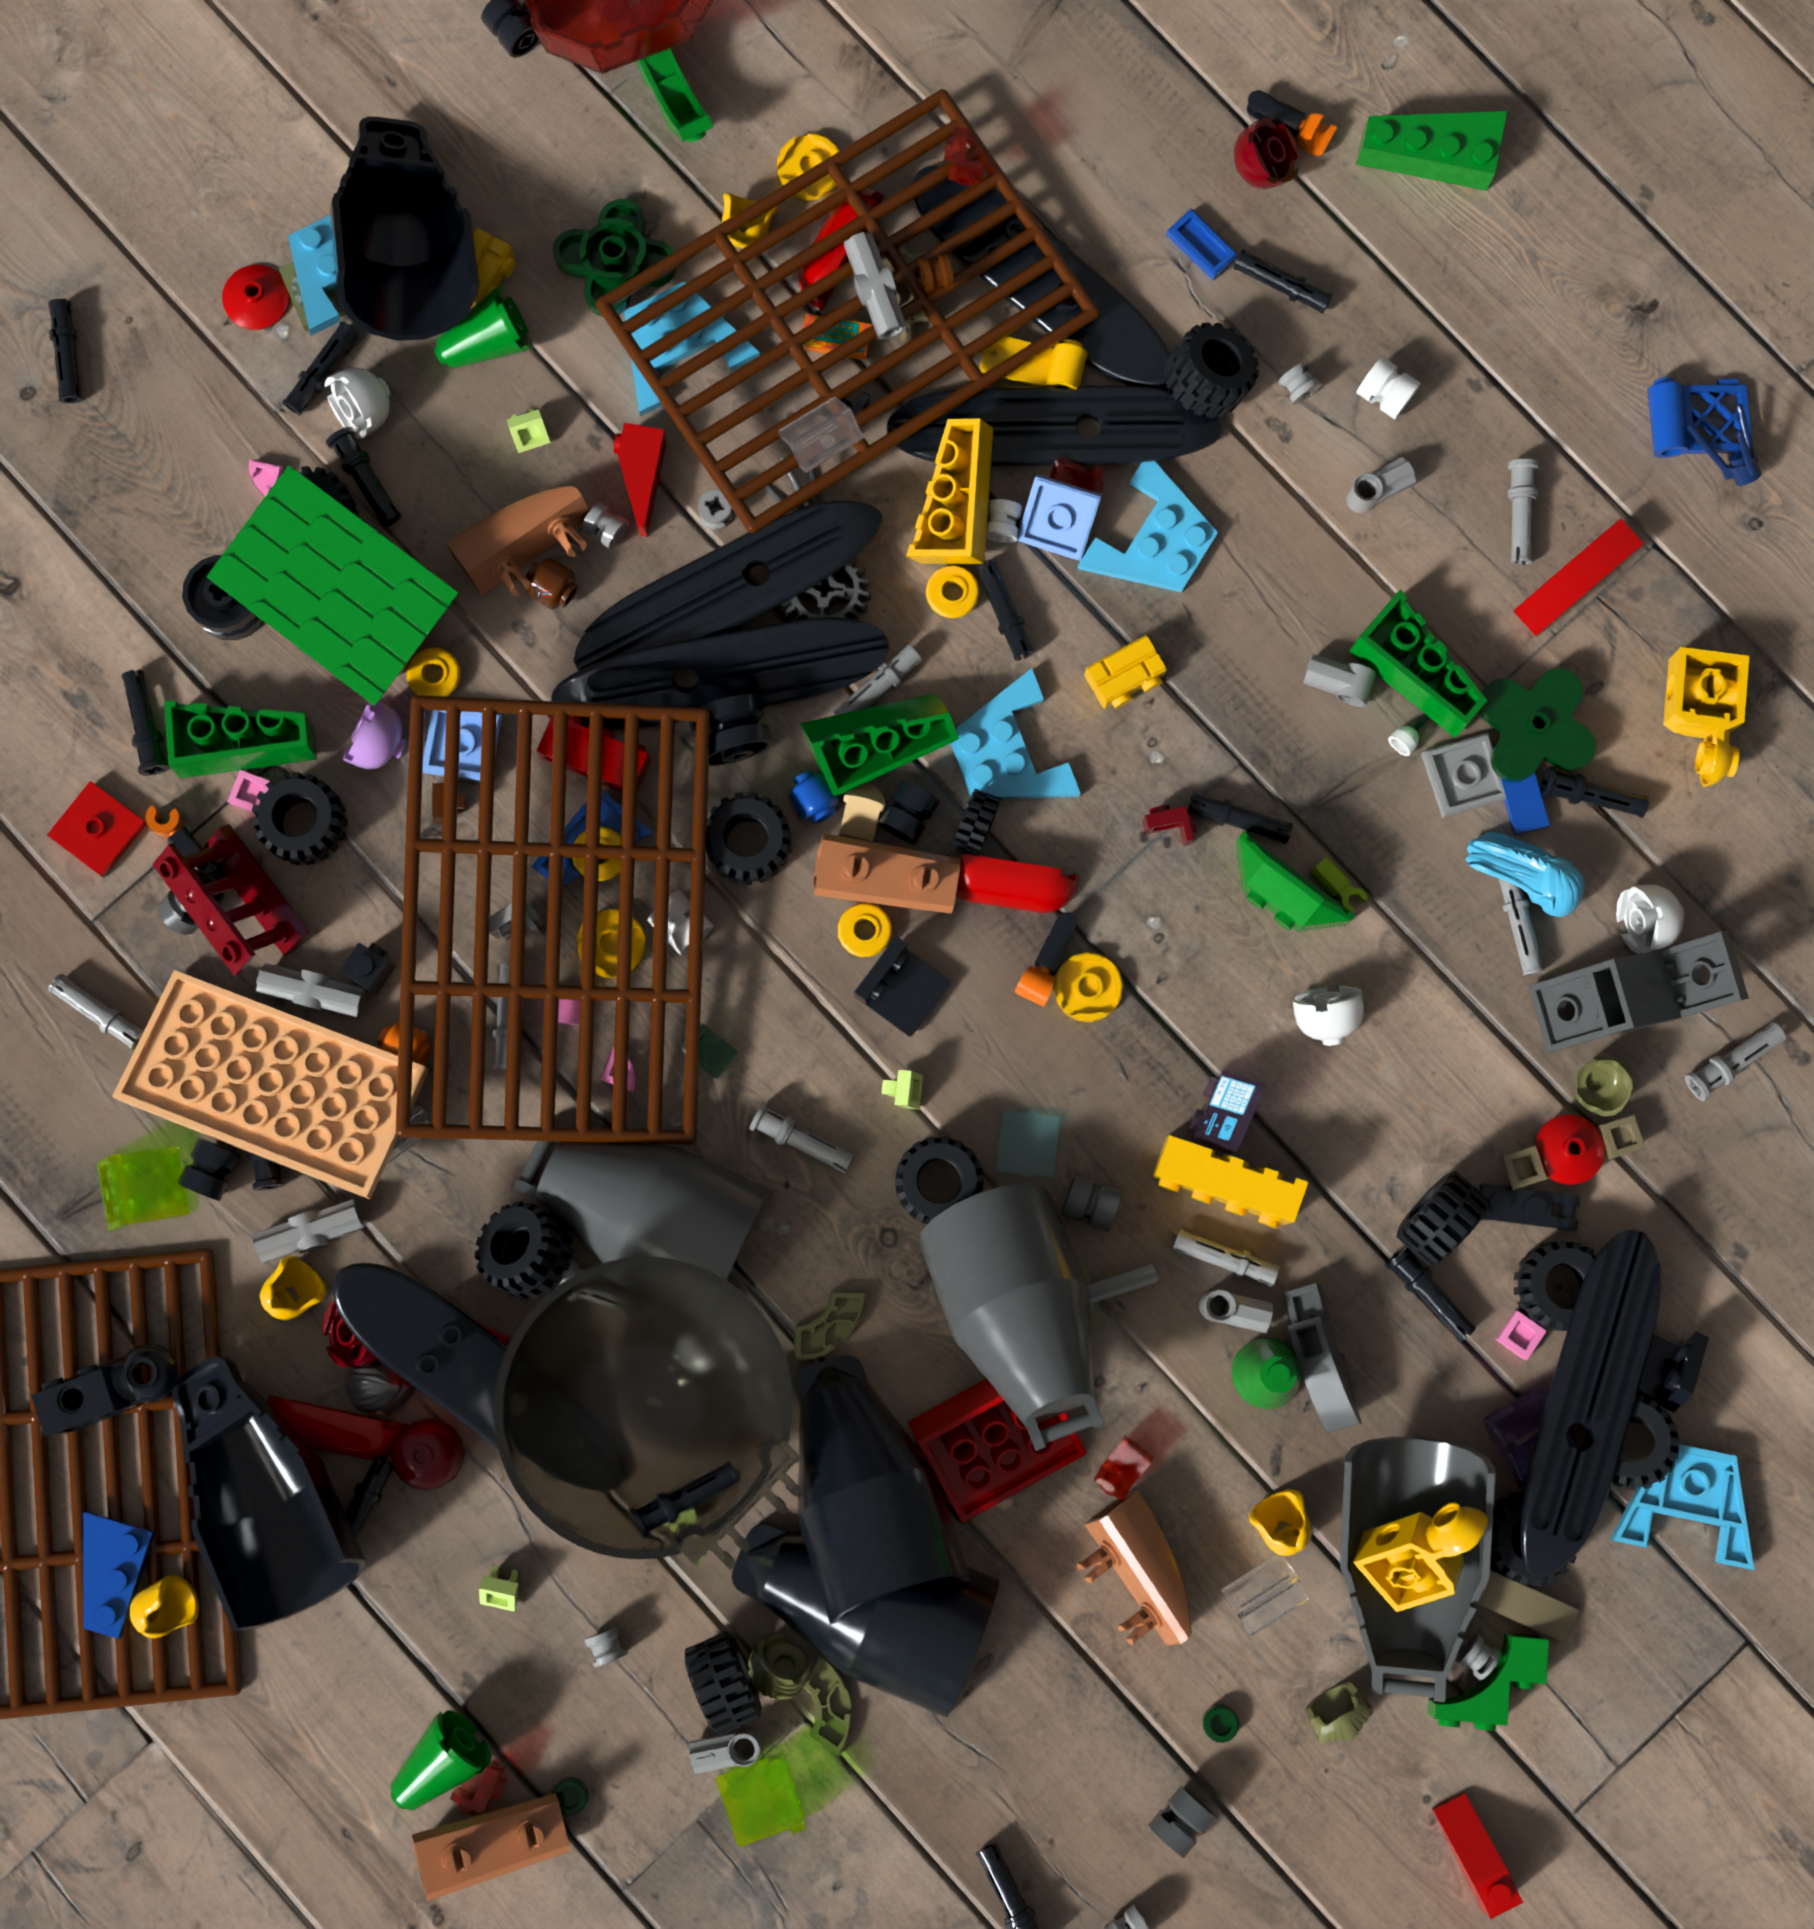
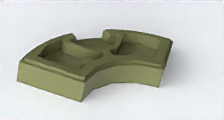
M831 1291L829 1303L819 1317L809 1323L795 1325L794 1361H805L821 1357L845 1342L861 1319L867 1291Z
M819 1654L810 1667V1675L804 1686V1689L810 1694L815 1707V1723L810 1732V1737L837 1756H840L847 1743L851 1729V1698L845 1680L839 1670Z

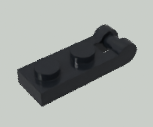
M1480 1184V1192L1489 1200L1487 1210L1481 1220L1569 1231L1578 1230V1220L1575 1219L1576 1206H1580V1195L1524 1188L1512 1190V1187ZM1552 1204L1562 1205L1561 1218L1551 1217Z

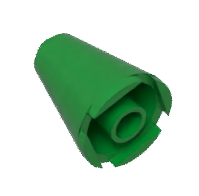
M498 286L471 308L469 314L451 330L442 333L436 338L437 346L434 347V352L443 366L447 364L451 369L526 352L533 348L532 340L526 343L524 334L529 332L527 325L511 297L504 299L501 295L505 291L502 286Z
M1258 1338L1247 1343L1237 1352L1231 1368L1232 1381L1239 1395L1248 1404L1262 1409H1275L1290 1402L1298 1393L1303 1378L1295 1351L1285 1342L1275 1338Z
M447 1710L443 1714L442 1711L438 1713L391 1782L390 1788L393 1802L401 1809L413 1811L482 1773L491 1764V1753L485 1740L479 1744L473 1734L477 1731L475 1726L464 1716L453 1710Z

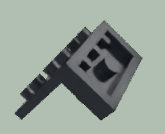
M896 936L857 987L854 995L855 998L908 1037H912L949 988L951 981L907 949L908 944Z
M1696 1331L1686 1342L1681 1340L1676 1346L1654 1334L1637 1394L1645 1396V1399L1649 1401L1653 1399L1661 1407L1674 1413L1694 1393L1709 1337Z

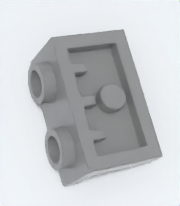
M512 903L490 916L489 933L497 939L504 937L508 940L511 938ZM531 903L526 904V925L539 938L544 935L540 926L545 924L536 908Z

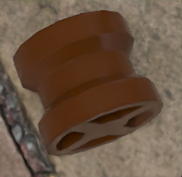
M947 253L939 254L937 259L933 260L927 257L919 259L921 280L926 293L933 292L939 286L945 288L954 287L953 271Z

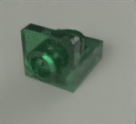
M701 1024L699 1066L718 1080L737 1056L738 1051L712 1032L705 1024ZM686 1035L681 1042L684 1045L686 1044ZM684 1046V1047L682 1048V1050H681L684 1055H685V1046Z

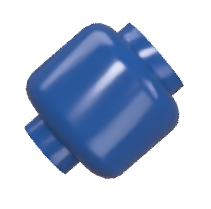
M809 770L793 780L796 785L790 790L788 796L802 820L812 821L813 824H817L837 812L836 806L840 801L839 795L833 796L822 773L814 775Z

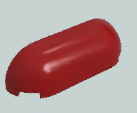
M866 189L859 194L869 209L880 204L885 198L883 194L872 189ZM848 201L830 212L813 244L858 217ZM844 242L800 269L799 287L801 291L849 262ZM835 287L809 303L823 310Z
M962 854V858H958L960 859V871L956 896L968 902L1038 913H1050L1065 907L1077 891L1079 876L1077 874H1062V869Z
M269 1395L267 1402L309 1448L365 1460H374L375 1455L383 1458L390 1455L395 1439L401 1430L408 1426V1424L273 1395Z

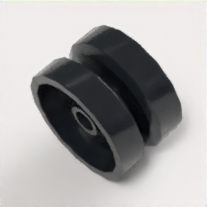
M214 555L199 561L190 569L185 578L182 599L186 610L208 634L216 638L237 641L251 636L262 626L264 621L206 577L222 556Z
M742 694L730 696L699 707L706 708L710 712L709 767L732 764L751 758L768 750L773 745L769 726L759 723L765 716L759 695ZM688 721L692 735L696 737V722Z

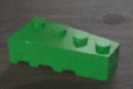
M1507 111L1369 116L1362 132L1356 165L1487 191L1496 173Z
M1400 589L1358 637L1349 653L1365 666L1373 669L1381 679L1456 738L1488 700L1460 665L1456 666L1446 653L1448 649L1441 640L1437 641L1425 626L1427 622L1419 612L1415 613L1406 602L1408 598Z
M937 693L800 723L820 773L823 774L834 797L959 740L951 715Z
M164 700L168 765L180 779L317 760L315 727L305 713L266 709L252 711L243 710L242 707L228 706V708L209 707L207 704L201 703L187 705L178 704L176 701Z

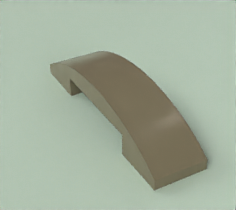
M1635 1115L1596 1126L1604 1141V1161L1646 1148ZM1571 1142L1568 1146L1571 1154L1576 1155L1579 1148L1576 1143ZM1536 1146L1501 1156L1512 1190L1549 1179L1545 1174Z
M1491 1570L1487 1586L1478 1601L1480 1606L1566 1644L1580 1611Z

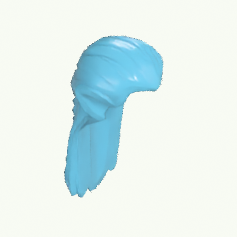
M1486 832L1485 835H1480L1479 838L1470 840L1467 847L1470 855L1466 857L1468 865L1523 889L1528 893L1531 902L1540 905L1547 914L1555 917H1564L1579 906L1584 894L1585 883L1582 873L1573 865V861H1568L1562 856L1554 857L1549 852L1535 845L1525 843L1499 832Z

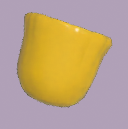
M727 192L724 193L722 223L757 201ZM778 207L772 208L743 226L749 228L742 233L738 229L727 237L733 246L743 249L768 234L772 218Z
M291 1255L281 1259L277 1269L264 1282L260 1291V1301L263 1308L272 1317L280 1320H291L301 1316L313 1305L322 1302L327 1296L326 1284L317 1271L307 1262L302 1261L300 1257ZM294 1287L299 1296L297 1303L285 1288Z
M1286 1489L1273 1493L1254 1505L1249 1513L1250 1523L1259 1531L1266 1545L1280 1556L1295 1555L1305 1549L1311 1540V1521L1305 1508L1304 1497L1298 1490ZM1280 1521L1291 1523L1289 1526L1274 1533Z
M168 1575L139 1592L130 1604V1618L133 1626L138 1632L149 1638H160L177 1628L194 1623L199 1611L195 1590L187 1580L177 1575Z

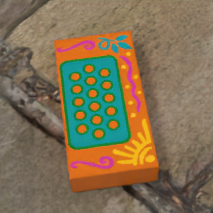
M805 313L803 328L823 316ZM843 320L802 347L806 351L826 354L872 326V324ZM869 344L848 357L867 360Z

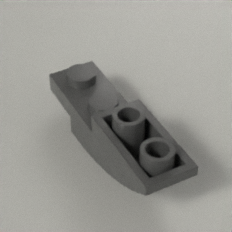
M1314 1283L1284 1292L1292 1325H1288V1330L1311 1400L1326 1432L1329 1433L1362 1424L1344 1354L1338 1351L1322 1285Z

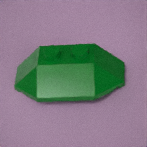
M1245 831L1238 837L1235 846L1241 887L1247 893L1246 899L1258 909L1262 910L1265 907L1275 915L1273 919L1281 927L1289 931L1293 928L1299 932L1346 926L1354 918V913L1298 873Z

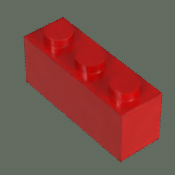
M552 715L536 750L541 759L550 763L553 760L554 715ZM568 716L567 770L588 778L589 728L582 726L583 721L579 718ZM604 729L602 784L623 793L624 743L613 739L615 735ZM641 744L638 747L637 792L651 763L649 754L645 752L646 747Z

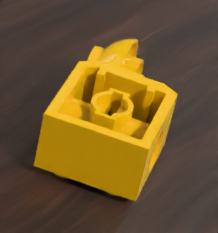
M1680 647L1668 660L1663 725L1674 733L1704 738L1697 749L1695 771L1697 774H1700V781L1703 787L1719 783L1725 777H1733L1738 768L1739 748L1730 745V734L1745 722L1749 656Z
M1455 1502L1443 1506L1435 1514L1434 1518L1422 1512L1364 1531L1353 1563L1396 1612L1455 1594L1464 1565L1463 1553L1474 1548L1480 1541L1487 1528L1488 1517L1481 1510L1468 1506L1461 1507Z

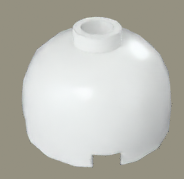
M347 368L327 377L325 387L331 385L332 394L327 396L328 402L344 428L352 426L358 432L354 437L363 439L383 426L390 411V389L382 378H377L373 373L363 368Z
M1657 884L1637 885L1631 887V889L1624 890L1618 899L1616 911L1617 923L1624 919L1628 934H1621L1623 941L1630 950L1637 954L1660 951L1671 946L1679 938L1684 922V909L1675 895L1667 888Z
M1339 986V992H1328V988L1323 987L1297 994L1295 1000H1293L1297 1025L1310 1038L1322 1040L1323 1045L1331 1046L1343 1043V1037L1351 1035L1361 1025L1364 1014L1362 990L1357 987Z

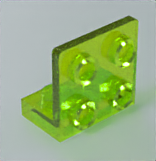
M176 1146L111 1155L96 1163L108 1232L123 1230L132 1224L181 1217L189 1214L185 1187L177 1183L182 1174Z
M784 1751L755 1761L750 1766L739 1767L717 1775L716 1783L739 1847L789 1829L791 1834L806 1830L807 1819Z

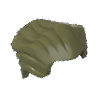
M1601 1053L1577 1072L1576 1099L1584 1108L1600 1116H1613L1621 1112L1628 1102L1633 1089L1631 1070L1627 1062L1620 1056Z
M778 1633L765 1639L762 1638L757 1648L751 1653L748 1661L750 1668L748 1673L752 1678L753 1686L757 1691H761L764 1696L774 1699L786 1700L796 1697L803 1690L810 1675L804 1651L789 1643L784 1633Z
M1351 1682L1338 1684L1313 1699L1305 1709L1308 1718L1311 1719L1310 1724L1314 1728L1317 1741L1320 1743L1354 1739L1358 1735V1731L1362 1729L1363 1724L1373 1714V1707L1366 1699H1363V1695L1357 1692V1688Z

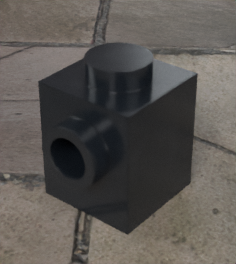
M358 943L339 972L377 995L396 966L386 960L389 953L379 946L371 943L367 948L363 944Z

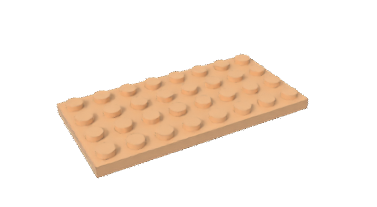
M176 970L173 971L112 1096L116 1100L367 1199H371L399 1137L396 1134L397 1055ZM412 1062L411 1109L429 1072L426 1066Z

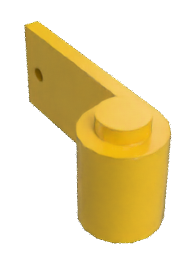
M1009 336L1004 337L983 350L979 369L983 373L987 372L1030 345L1031 342ZM1064 340L1063 343L1055 345L1054 348H1049L1003 378L1031 386H1068L1078 389L1081 385L1088 352L1082 348L1083 345L1080 342Z

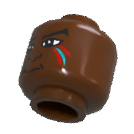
M552 558L546 559L540 564L534 562L525 575L530 581V587L527 590L528 595L551 610L557 609L560 606L565 608L571 602L578 589V585L575 583L576 577L574 572Z

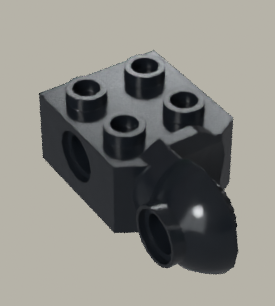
M155 1343L139 1344L129 1350L125 1356L107 1362L105 1365H92L76 1371L77 1378L75 1379L74 1377L66 1379L61 1377L41 1384L43 1391L32 1394L31 1397L44 1437L68 1434L135 1409L139 1403L158 1402L165 1398L176 1386L179 1375L178 1364L172 1352L164 1346ZM145 1363L149 1364L153 1369V1376L148 1383L142 1381L139 1374L140 1368Z

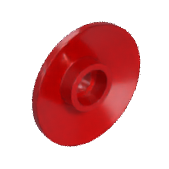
M249 265L240 268L229 277L223 289L222 302L227 315L235 324L249 330H262L275 325L283 318L290 304V295L281 274L275 269L265 265ZM252 289H259L256 296H248Z
M1561 1115L1546 1122L1539 1130L1534 1145L1537 1147L1546 1176L1555 1182L1565 1185H1576L1590 1180L1600 1170L1605 1156L1604 1141L1599 1130L1590 1121L1577 1115ZM1571 1142L1578 1145L1579 1151L1576 1155L1571 1154L1568 1150Z

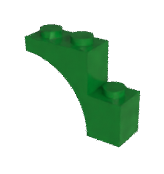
M658 33L629 47L645 85L652 90L668 129L683 142L686 140L688 142H695L706 136V131L713 128L709 115L701 107L686 82L667 39Z
M1504 1632L1501 1657L1492 1672L1469 1691L1455 1697L1446 1698L1445 1703L1434 1702V1699H1429L1428 1714L1434 1719H1438V1725L1446 1727H1460V1721L1474 1723V1728L1495 1731L1496 1725L1508 1726L1510 1681H1513L1512 1687L1521 1689H1535V1683L1546 1684L1549 1640L1538 1635Z

